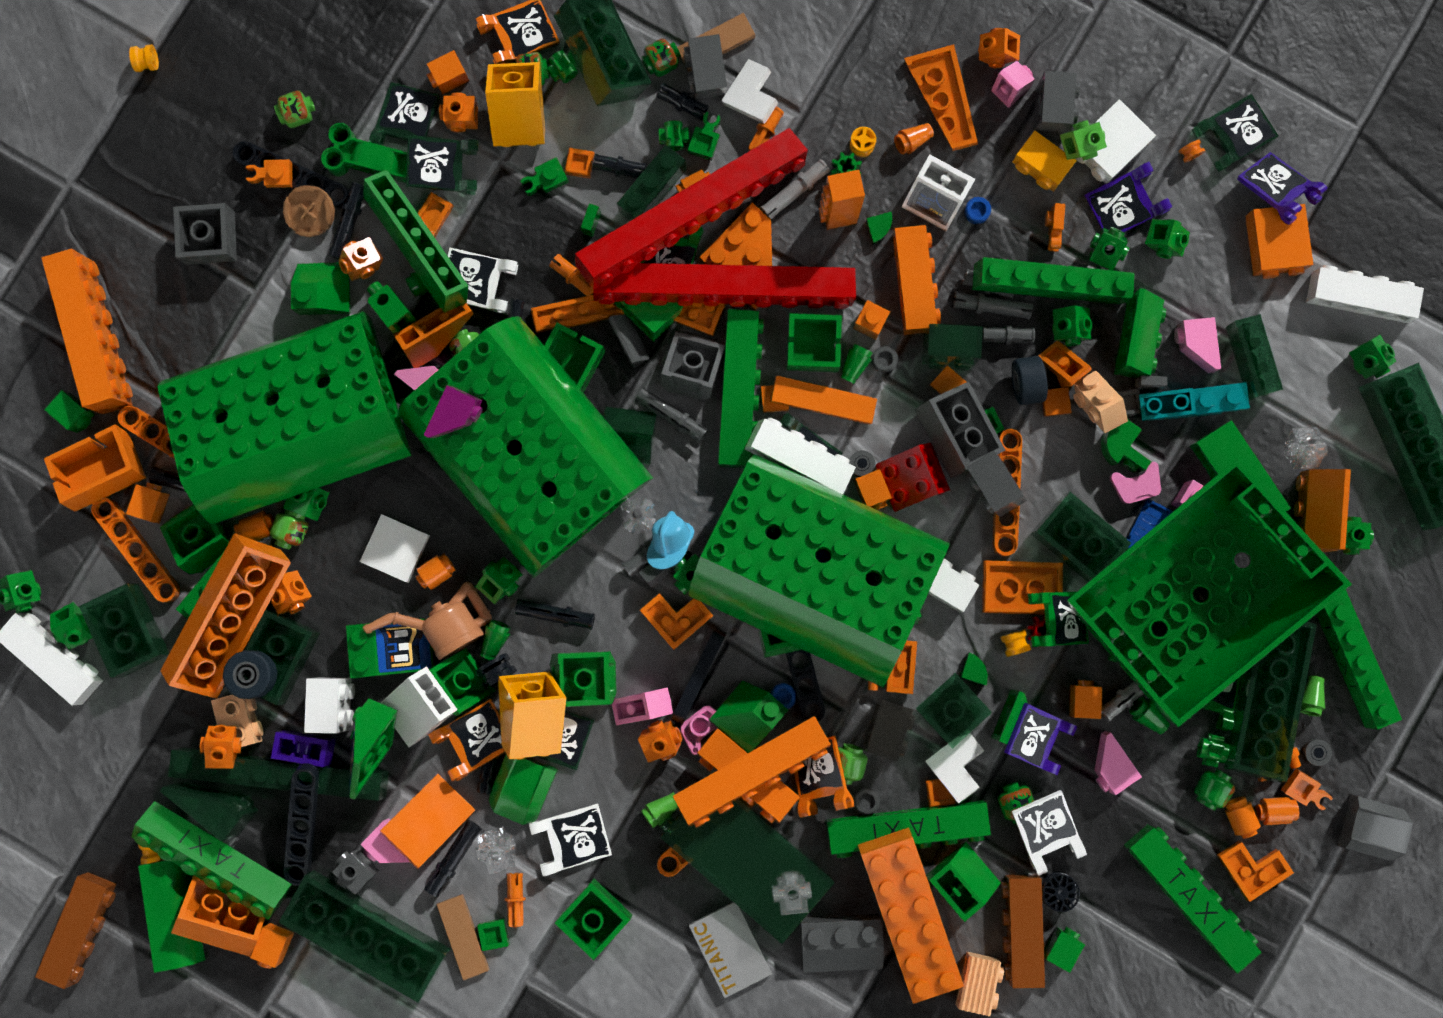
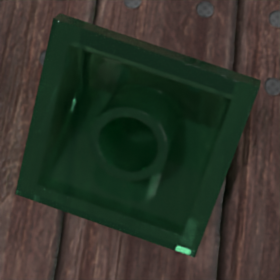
M605 407L603 417L641 463L651 464L657 415L653 412Z

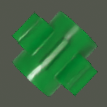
M560 50L549 58L548 63L550 66L547 69L555 82L561 79L563 83H567L577 76L578 70L576 68L579 64L572 52L566 55L563 50Z
M667 121L664 123V129H658L659 144H664L666 151H681L684 149V144H689L688 127L683 128V122Z
M840 152V159L838 161L832 159L831 165L836 169L831 171V175L844 173L842 168H845L846 165L850 166L847 172L854 171L861 167L862 161L856 162L854 153L850 156H845L843 152Z
M1208 734L1207 739L1201 738L1199 740L1197 757L1203 758L1202 764L1218 768L1219 762L1226 763L1230 746L1223 743L1224 737Z

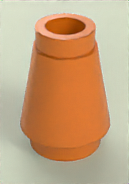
M929 123L900 130L894 136L895 146L901 154H911L932 138L934 131Z

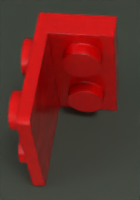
M931 442L915 446L876 464V469H880L892 497L889 501L895 512L930 497L950 491Z

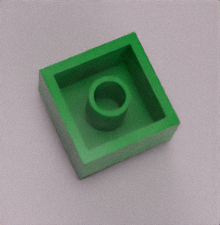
M593 878L557 918L555 924L590 958L595 960L631 920L633 914Z

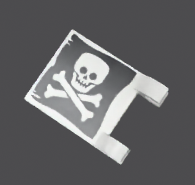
M449 248V259L469 286L467 305L507 315L508 301L495 299L501 272L516 275L518 262Z
M1061 790L1012 811L1028 852L1030 863L1038 876L1048 872L1042 856L1063 846L1069 845L1077 859L1087 855Z
M598 803L529 823L531 835L547 831L553 852V861L540 864L543 876L612 855Z

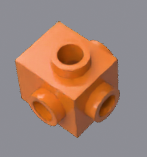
M993 28L990 32L981 34L978 48L979 60L989 64L991 68H1002L1007 63L1019 61L1020 35L1007 28Z
M459 92L452 93L451 96H443V105L439 106L440 120H443L447 129L453 132L478 129L479 104L475 96H466V94Z
M368 237L359 242L351 241L342 248L339 265L343 273L348 274L352 281L359 278L364 280L379 270L383 257L371 238Z
M296 570L285 573L270 601L278 615L287 612L295 614L305 607L304 603L312 596Z
M658 720L648 725L647 729L642 730L638 741L649 763L660 758L662 761L669 760L676 756L682 742V736L678 727H674L671 720L664 723L662 720Z
M208 726L206 736L200 739V753L205 755V768H234L237 753L241 752V737H237L236 726Z

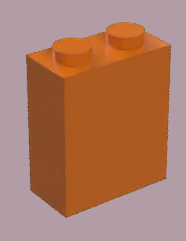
M1300 204L1302 209L1295 215L1297 219L1290 225L1282 221L1277 209L1274 207L1253 209L1245 216L1253 276L1263 275V279L1278 277L1279 273L1298 276L1304 274L1306 269L1314 265L1305 204Z

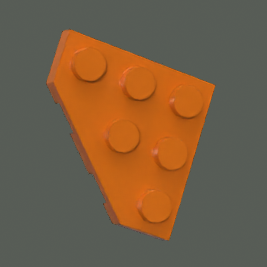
M752 202L699 257L704 264L772 266L771 219ZM748 304L754 311L759 308L756 304Z

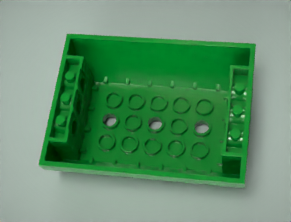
M359 312L162 380L157 386L180 482L196 509L211 525L412 456L401 418L398 416V407L373 321L365 312ZM330 377V383L326 387H318V382L321 378ZM274 394L279 395V400L276 404L267 405V400L270 396ZM220 413H228L227 419L224 422L216 423V418Z
M519 316L507 318L485 329L406 397L398 411V416L532 578L538 576L653 479V476ZM446 386H454L478 399L483 398L488 404L487 410L480 415L476 422H472L470 426L437 438L424 436ZM512 440H518L522 444V451L516 456L512 455L508 449L509 443ZM548 481L553 482L557 487L556 494L553 497H548L543 492V486Z
M755 454L747 462L700 556L690 585L689 596L884 687L905 646L950 543ZM770 527H776L781 531V536L776 540L769 539L766 536V530ZM819 550H826L830 553L831 559L826 563H821L816 559L815 554ZM876 573L879 575L881 583L877 586L869 585L866 582V575Z
M1236 459L1067 601L1081 622L1149 700L1173 724L1179 727L1350 587L1352 583L1241 462ZM1244 553L1249 557L1247 567L1240 568L1235 564L1234 558L1236 554ZM1202 587L1206 589L1208 593L1206 601L1197 602L1193 598L1195 588ZM1156 621L1163 622L1167 628L1165 635L1161 637L1155 636L1151 630L1153 623Z

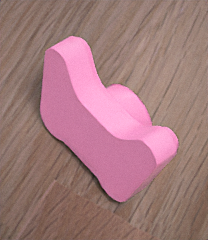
M1151 462L1142 475L1133 478H1126L1118 472L1110 475V481L1121 502L1124 504L1148 499L1159 495L1161 492L1159 467L1156 462Z
M710 705L702 707L680 726V732L693 755H698L697 752L701 749V740L711 731L717 729L709 721L716 712Z

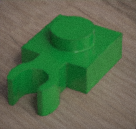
M706 112L703 116L704 127L699 128L695 126L688 147V153L712 161L720 139V134L714 132L720 125V115L717 116L716 122L709 123L707 121L709 112Z
M557 157L535 167L534 170L537 175L524 177L520 181L522 186L526 183L533 184L531 189L525 191L527 196L534 195L541 187L548 193L569 182Z

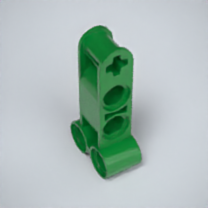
M336 123L330 127L328 136L334 146L323 151L321 161L331 175L341 177L349 169L372 175L387 170L395 181L408 184L410 165L408 152L356 139L352 130L344 123ZM341 134H348L345 141L337 142ZM334 158H341L337 166H330Z

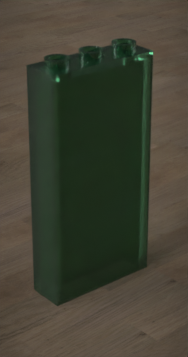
M741 798L732 802L734 807L722 814H719L717 810L710 814V821L697 828L694 824L691 826L687 824L681 811L675 818L670 816L660 828L663 830L661 839L781 944L785 942L835 883L830 875Z

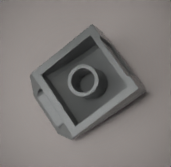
M675 331L661 373L660 385L669 393L674 392L698 399L699 401L710 399L725 344L716 339L698 334Z
M1350 794L1347 803L1348 809L1337 846L1389 861H1394L1405 855L1413 822L1407 812L1398 807Z

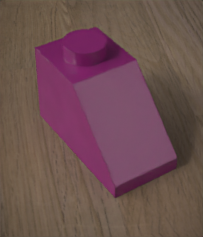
M446 386L424 436L437 438L470 426L472 422H476L482 413V407H480L482 400L454 386Z

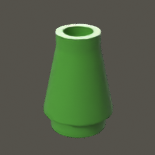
M1308 676L1306 686L1298 702L1300 713L1316 717L1322 716V711H1325L1324 678Z
M674 792L645 804L646 807L641 810L652 828L657 825L660 827L678 808L673 798Z

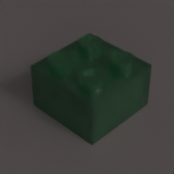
M929 324L923 335L922 364H929L928 368L943 369L944 365L954 366L955 370H970V367H974L981 359L983 327Z
M956 673L916 708V711L951 749L992 713Z

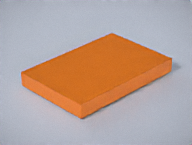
M983 561L982 613L1045 615L1044 604H1029L1028 594L1063 592V563Z
M437 774L380 830V833L419 869L475 812V809Z

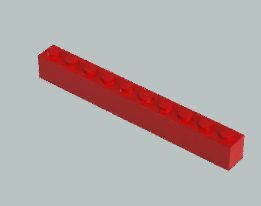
M790 128L786 129L575 253L576 268L593 290L599 286L604 287L610 284L614 277L619 274L630 272L636 264L643 260L652 259L661 249L672 247L683 236L694 234L703 224L708 221L713 222L717 220L723 212L728 209L733 210L737 208L745 199L750 196L755 197L759 195L765 187L770 184L775 185L792 171L797 172L805 165L808 149Z
M638 263L630 272L621 273L614 277L610 284L594 289L593 301H599L600 304L605 305L613 304L614 302H625L628 305L651 302L653 305L661 306L666 305L667 302H678L680 306L704 303L705 306L709 307L718 306L719 304H730L732 307L756 304L757 307L761 308L770 307L771 305H782L784 308L808 305L812 309L822 308L823 306L846 309L852 306L856 299L855 268Z

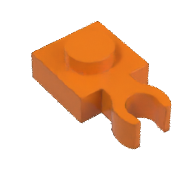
M290 159L264 160L263 168H259L256 165L246 166L248 171H256V175L253 178H246L251 184L264 181L266 188L292 187V161Z
M1055 203L1050 211L1046 212L1045 226L1049 227L1048 251L1058 252L1061 249L1065 204Z
M1297 768L1281 789L1286 795L1305 806L1311 800L1321 810L1326 809L1319 803L1321 798L1333 799L1326 791L1318 790L1321 786L1318 781Z

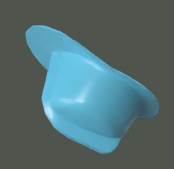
M669 511L667 516L657 520L652 528V541L647 552L648 563L656 569H668L678 564L685 556L694 536L693 526L684 522L673 511Z

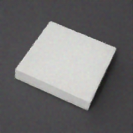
M381 514L360 562L409 583L430 535Z

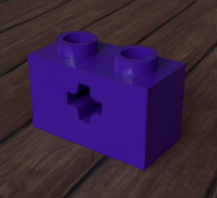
M287 730L275 732L271 759L301 764L309 763L319 767L329 766L332 764L336 739Z

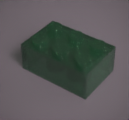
M1071 492L1063 494L1031 532V535L1087 582H1090L1121 556L1131 544L1129 540Z
M126 583L79 606L110 678H123L169 655L168 648L139 584Z
M274 610L264 611L245 651H261L270 656L274 661L277 669L276 683L272 690L261 698L275 705L286 704L320 632L287 616L278 615Z

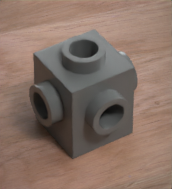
M356 849L350 852V854L345 851L336 860L335 863L338 866L332 873L336 876L335 880L342 888H349L354 894H357L371 881L379 870L372 864L373 861L364 854L363 850L359 851Z

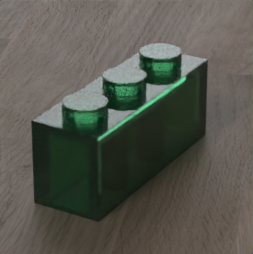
M665 145L616 203L618 211L631 221L657 206L687 170L686 160L669 146Z
M1261 314L1236 320L1226 326L1242 383L1247 382L1249 401L1283 390Z

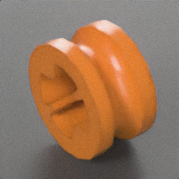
M1200 139L1187 144L1179 150V153L1184 155V163L1205 153V149L1200 147Z

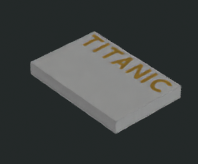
M736 900L689 924L724 998L772 974Z

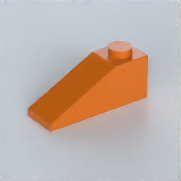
M467 303L446 313L441 308H438L395 333L394 337L413 368H419L442 352L471 318L473 312Z

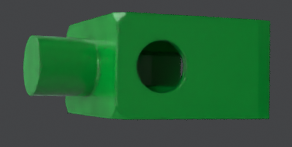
M377 281L367 288V292L371 295L367 300L368 303L394 334L418 321L388 285L382 286Z

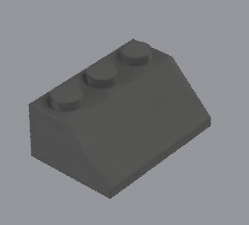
M969 381L928 400L915 409L950 478L967 471V466L993 450L997 454L1005 451Z
M880 914L800 918L803 973L883 969L884 943Z

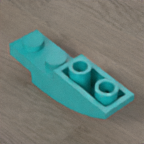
M1247 382L1139 395L1142 421L1198 417L1250 409Z

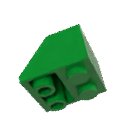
M966 841L926 875L964 922L987 903L1001 884Z

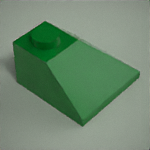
M339 262L297 264L291 281V309L298 315L351 313L349 275L343 273Z
M466 648L429 670L457 708V711L453 713L456 716L496 691L493 686L490 688L488 686V689H484L482 678L477 677L475 670L480 667Z
M742 681L712 715L709 721L743 750L750 753L775 727L788 709L769 692Z
M1010 689L991 735L992 739L1006 745L1008 744L1023 705L1027 703L1025 693Z

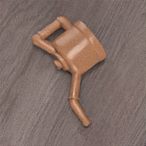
M465 582L449 603L447 602L442 605L439 601L432 605L433 611L428 614L429 618L426 620L405 616L396 612L386 614L370 624L364 625L362 628L366 634H369L374 630L393 623V625L398 624L422 630L433 648L437 659L441 661L484 635L481 627L488 624L492 620L490 610L486 608L478 595L477 589L474 588L471 582ZM466 597L469 598L479 615L476 619L472 617L466 605L462 603Z

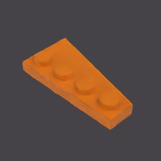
M954 44L904 58L910 73L952 151L978 145Z

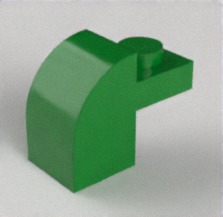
M1128 420V422L1103 434L1101 450L1104 458L1111 466L1118 464L1122 460V465L1133 473H1136V471L1139 473L1143 472L1149 467L1152 461L1130 447L1142 429Z

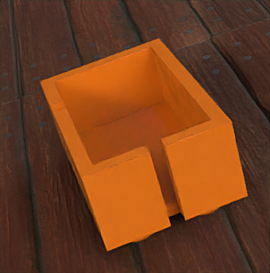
M116 424L94 434L95 439L106 445V448L92 438L87 437L44 458L50 478L56 481L53 483L60 504L76 512L146 478L130 434Z

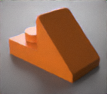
M1059 341L1054 342L1038 355L1042 359L1044 366L1057 376L1062 388L1072 386L1092 370L1090 365Z

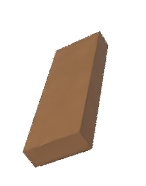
M742 13L697 36L703 37L719 34L723 55L754 39L755 33L745 14ZM688 42L677 47L684 65L683 52L684 47H688Z
M460 894L437 903L463 980L489 971V966L482 951L464 895Z

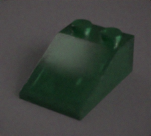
M184 782L164 786L160 790L162 794L221 841L238 836L258 811L253 806L254 801L244 794L239 795Z

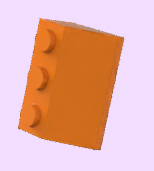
M1308 469L1300 472L1296 479V490L1299 491L1298 501L1294 505V516L1297 517L1296 523L1322 552L1345 550L1350 469Z
M193 875L171 933L250 957L258 941L265 918L254 915L249 908L241 903L232 902L226 894L218 889L209 888L203 880Z

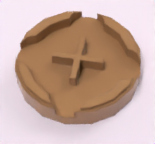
M304 185L296 187L286 197L283 205V215L287 225L296 234L304 237H315L324 234L330 229L334 221L335 208L327 192L316 186Z

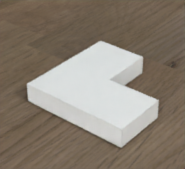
M748 59L722 99L723 105L765 124L778 104L775 98L760 92V89L771 74L770 69Z
M967 729L925 761L958 804L980 789L964 766L983 753L984 750Z

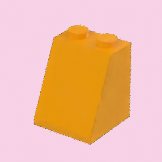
M540 62L488 64L485 94L493 147L545 144V119Z
M550 671L499 676L501 744L508 758L520 760L525 757H546L551 754L561 753L566 696Z

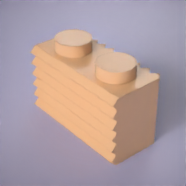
M966 951L961 974L964 987L958 989L956 1006L959 1010L986 1016L991 1015L992 1009L996 1010L999 1000V994L995 993L997 982H1002L1004 976V967L1001 966L998 958Z

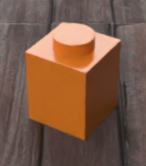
M454 50L427 63L431 72L426 75L433 88L439 87L442 94L469 82V78Z
M867 300L853 329L876 340L890 311Z
M880 469L854 480L863 504L876 510L888 506L886 502L892 497Z
M149 482L146 483V486L136 484L126 514L160 524L170 494L161 492L162 486Z
M1078 680V685H1070L1069 717L1101 719L1102 687L1094 686V681Z
M272 923L262 927L250 958L256 960L257 965L263 968L271 969L272 967H277L284 960L294 932Z

